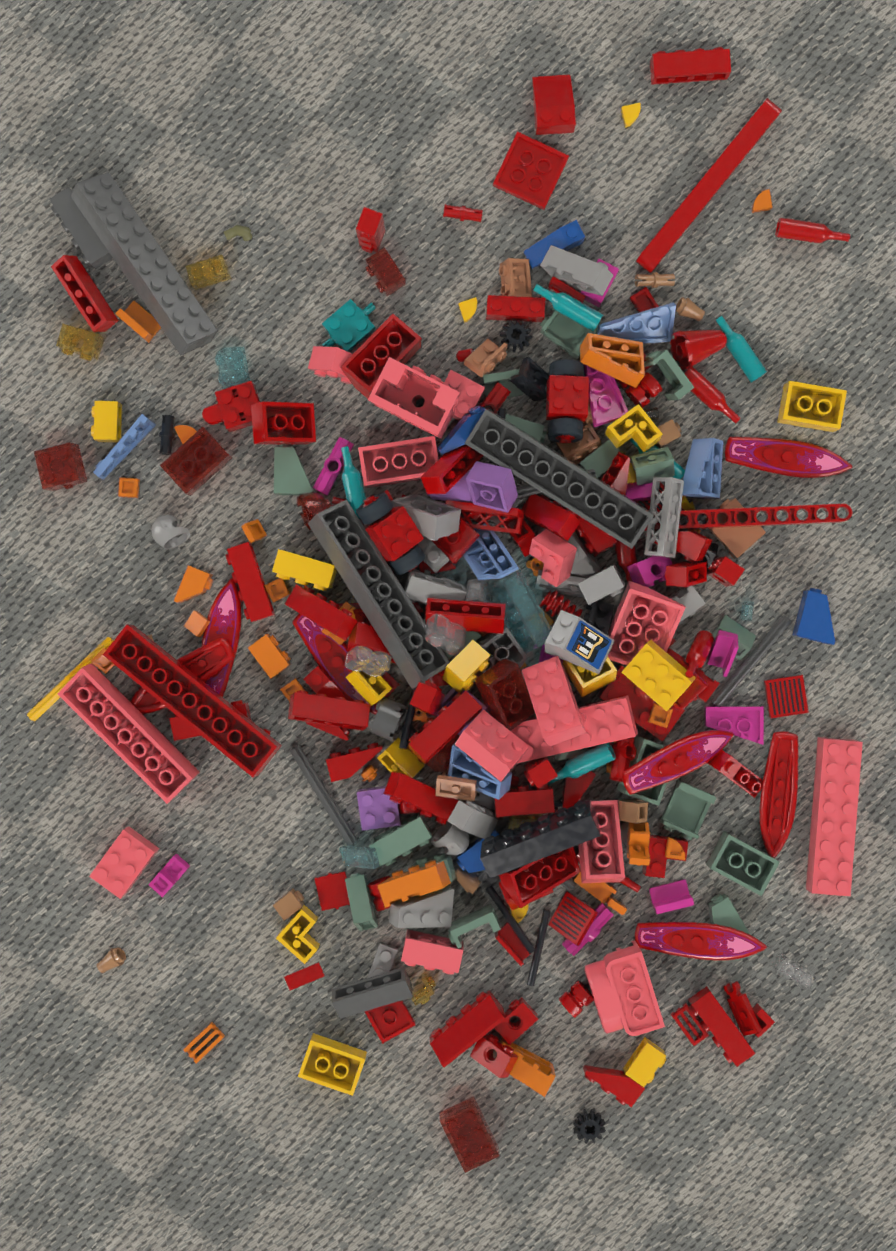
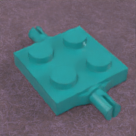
M351 299L348 300L322 323L330 336L322 346L332 347L336 343V345L342 347L347 352L355 348L376 329L368 318V315L376 309L371 302L362 310Z

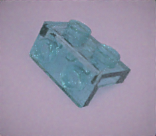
M244 347L222 348L216 353L215 362L219 367L218 379L222 389L250 381Z

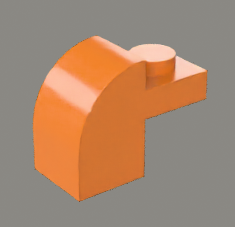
M629 822L627 833V858H629V864L640 866L649 865L650 863L648 848L650 830L648 822Z

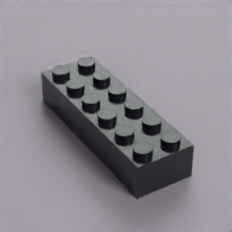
M590 800L578 801L572 807L560 808L554 814L549 816L543 815L531 823L525 822L518 828L513 830L507 829L498 836L485 838L482 841L480 859L489 878L496 877L601 836L599 819Z

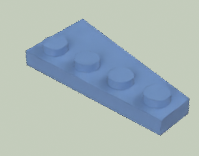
M674 302L599 324L597 334L643 343L670 342L672 339L676 304Z
M141 414L115 447L110 450L105 459L96 465L93 473L104 480L156 424L147 416Z

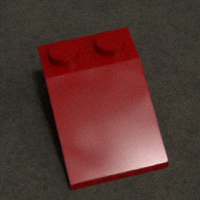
M570 74L532 77L536 135L574 133L576 126L575 104Z

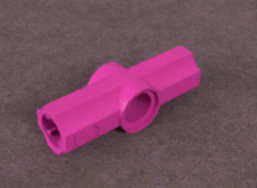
M338 438L313 486L315 490L327 496L329 495L338 475L343 470L344 460L341 448L349 446L351 453L354 447L353 443L344 438ZM337 462L339 465L338 469L330 471L329 464Z
M602 902L594 909L598 914L581 944L577 946L567 938L562 942V945L573 956L587 942L593 941L599 935L601 928L614 916L612 911Z

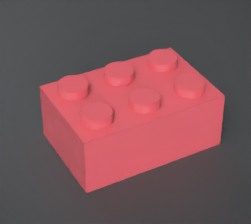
M484 709L462 732L455 743L458 748L500 782L530 747Z
M128 826L123 829L89 877L121 899L127 894L160 848Z
M407 929L401 961L405 962L404 964L408 966L422 965L427 970L440 969L446 974L459 973L463 955V941L462 947L458 949L456 944L452 945L449 938Z

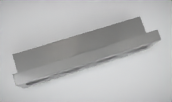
M653 477L650 512L654 516L648 524L644 555L675 558L684 480L673 477ZM660 482H665V489L660 493L659 484ZM661 501L663 506L662 510L658 513L657 504ZM657 521H659L660 529L656 532L654 527ZM655 541L658 542L657 552L652 551V544Z

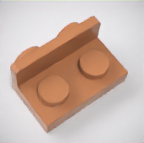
M508 258L500 263L499 275L501 276L502 296L532 297L529 259Z
M487 339L465 359L464 365L482 378L487 372L491 373L498 362L501 363L506 358L508 344L503 343L499 347Z
M589 423L583 426L582 440L566 444L556 442L563 456L577 465L601 446V440Z

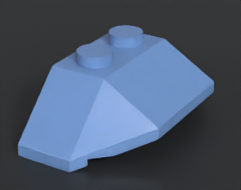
M475 529L480 536L464 553L463 557L478 580L500 579L519 569L494 531Z

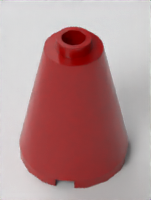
M721 330L677 331L672 334L674 339L670 341L673 359L675 361L678 360L680 363L678 366L685 370L723 349L727 343V337Z

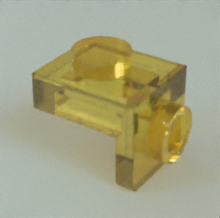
M426 973L422 974L421 978L425 986L413 993L411 998L415 1006L419 1003L421 1005L425 1004L431 999L430 996L435 994L436 983Z

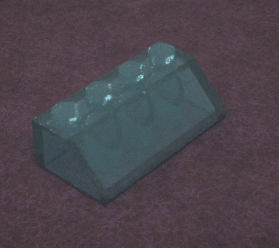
M521 570L486 587L493 603L506 604L504 625L509 629L525 653L545 644L552 627L547 622L544 611L536 601V596L531 591L527 579Z

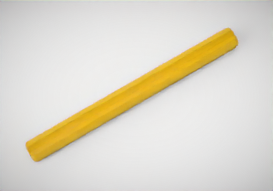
M107 637L27 713L29 719L36 721L60 698L58 693L82 667L91 664V660L104 647L108 649L114 640Z

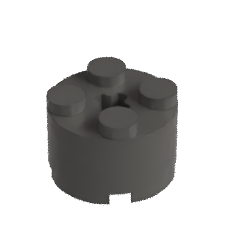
M387 697L384 700H379L376 706L378 712L375 718H371L368 725L371 733L394 742L396 738L393 736L395 733L399 734L406 718V714L403 712L404 709L408 710V706Z

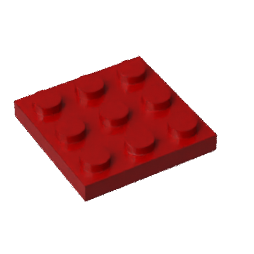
M517 131L493 182V186L545 210L566 166L569 155Z

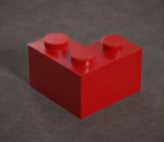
M650 834L648 846L650 863L649 865H643L642 868L645 876L665 878L667 859L679 860L665 857L668 836ZM670 837L682 846L685 852V860L680 861H686L688 841L684 838Z

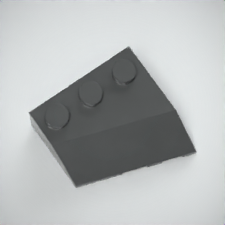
M505 625L503 634L487 633L484 637L475 641L490 654L488 660L490 664L483 672L479 670L475 674L476 678L473 682L491 706L496 702L495 699L504 691L506 684L512 676H515L528 658Z

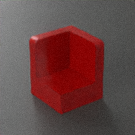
M757 1003L753 1007V1011L762 1028L760 1032L755 1033L759 1038L775 1022Z

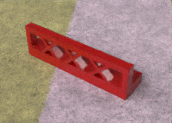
M446 500L445 504L461 509L465 517L463 519L468 521V524L474 529L521 535L524 511L519 508H511L507 513L469 502ZM477 513L483 520L478 524H473L470 518ZM493 516H497L501 521L495 527L491 526L488 522ZM511 518L518 519L516 529H509L506 522Z

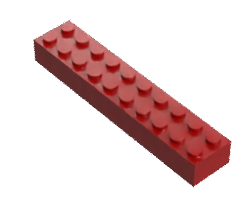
M126 624L104 652L103 656L251 777L259 776L282 745L136 626Z

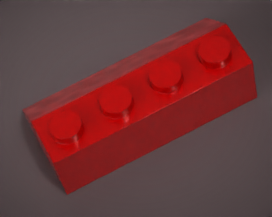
M392 314L341 366V370L353 386L368 399L388 358L390 357L405 364L421 348L422 338L396 315Z
M574 847L503 873L499 877L502 886L519 908H523L580 873V868Z
M490 990L486 993L484 991L475 998L476 1001L471 1005L469 1003L460 1010L461 1013L456 1017L454 1015L445 1022L446 1025L440 1029L438 1027L431 1033L430 1045L444 1068L505 1019L503 1006Z

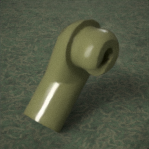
M236 225L224 231L227 240L236 236H242L244 241H249L253 237L250 228Z

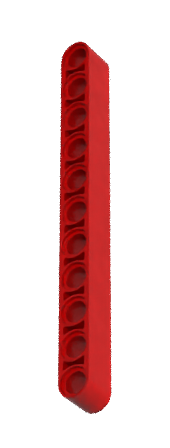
M768 98L763 102L636 260L640 266L650 274L776 120L782 112L781 108Z
M847 504L686 510L681 511L680 515L686 516L688 522L686 525L679 524L678 530L841 523L850 519L852 509ZM839 508L845 510L846 516L844 518L838 517L837 510ZM818 509L825 511L826 517L824 519L817 517ZM798 510H803L806 513L804 520L797 518ZM778 511H783L786 514L784 521L777 519ZM740 512L746 515L744 523H740L737 520V514ZM758 512L766 514L764 522L758 521L756 517ZM720 513L725 514L727 517V521L724 524L717 521V515ZM704 514L707 517V523L699 524L697 516ZM658 521L654 527L655 531H658L660 529Z

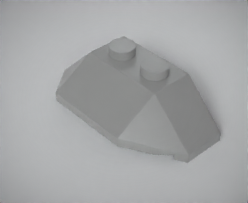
M539 526L538 534L545 529ZM574 531L567 541L577 547L570 576L587 579L602 567L594 556L587 551L585 544Z

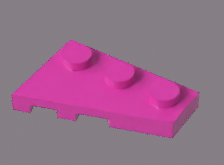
M705 706V726L716 730L733 732L735 736L764 745L763 706Z

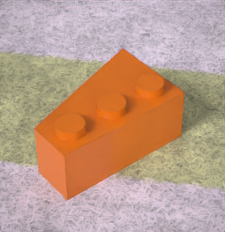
M588 333L580 345V362L635 388L645 376L643 342Z
M436 860L425 863L423 867H419V865L412 866L406 872H403L402 869L392 873V877L377 886L386 908L396 901L402 900L404 902L409 900L408 898L422 896L443 889L451 881L444 861L436 863Z
M502 1037L499 1043L510 1046L514 1050L513 1053L519 1056L510 1075L545 1097L556 1077L553 1064L515 1043L509 1045ZM496 1051L493 1053V1057L495 1059L497 1058Z

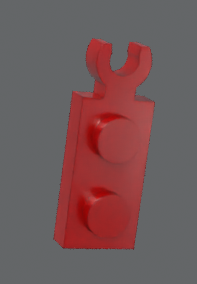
M735 981L731 985L730 983L726 984L724 990L730 995L727 1001L742 1035L746 1036L760 1032L762 1028L746 993L741 994L739 982Z

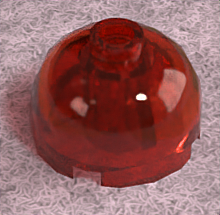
M310 492L297 496V506H301L303 512L300 515L306 527L311 530L308 523L316 514L332 507L331 503L319 493Z

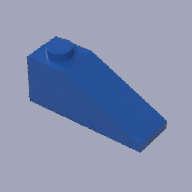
M577 220L557 229L526 249L523 253L529 259V264L533 269L541 265L551 245L569 251L583 244L585 235Z
M480 406L473 407L469 410V413L462 417L437 447L441 455L465 445L467 438L484 413L485 408H480Z

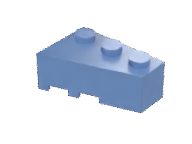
M715 438L693 439L683 477V496L698 499L720 498L722 440Z
M455 743L452 745L448 776L477 780L476 791L498 800L510 790L511 772L500 782L458 748Z

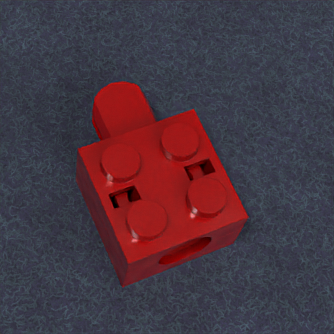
M248 381L216 391L215 395L218 403L205 407L202 412L203 419L208 424L215 425L224 422L229 432L252 426L251 405L260 402L255 384L252 381Z

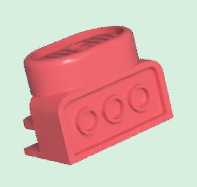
M389 357L368 401L399 419L442 439L455 413L454 410L458 404L460 392L444 385L440 378L432 374L430 377L426 376L424 370L413 365L410 368ZM422 398L425 400L422 407H416L418 399Z
M635 940L631 941L633 946L624 949L616 948V951L608 953L603 960L587 964L584 967L603 1030L607 1034L625 1029L627 1034L638 1036L665 1027L642 951Z

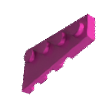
M583 364L585 377H589V402L593 426L597 427L616 421L626 414L628 409L615 378Z

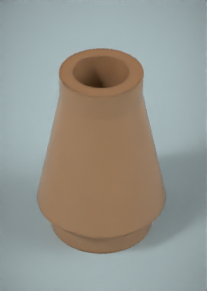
M682 297L676 305L678 315L699 322L705 314V311L688 297L686 299Z
M460 867L455 872L456 880L467 893L474 894L482 883L479 877L465 870L463 871Z
M119 947L112 948L97 963L99 972L105 973L122 965L126 960L125 952Z

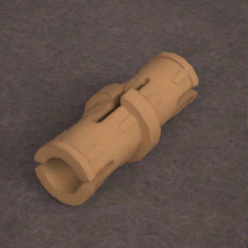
M653 272L652 274L635 275V279L642 280L635 281L636 287L651 286L652 288H657L658 286H674L675 281H667L668 279H675L673 273L658 274Z

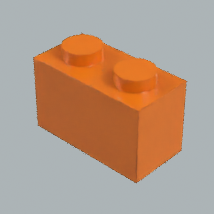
M265 634L249 646L248 649L270 679H272L291 665L289 662L291 658L285 650L281 651L278 645L280 643L274 635Z

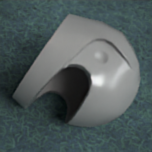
M171 515L158 517L153 522L151 528L153 539L164 549H171L181 545L189 539L190 532L185 527H178L180 520Z
M448 822L446 825L441 826L431 839L434 847L444 846V853L455 856L462 854L467 849L470 841L468 832L462 831Z

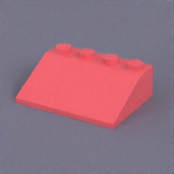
M628 581L608 632V636L615 640L608 654L609 659L627 666L649 640H652L667 652L686 607L646 586Z

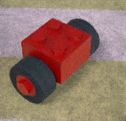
M568 359L557 360L549 366L550 373L547 381L546 420H551L548 423V439L565 444L578 442L583 438V422H585L588 416L589 377H584L583 363Z
M385 492L376 496L372 495L364 500V503L358 507L356 513L365 525L370 524L365 530L385 561L389 562L397 575L414 570L426 557L418 544L424 538L404 506L394 507Z

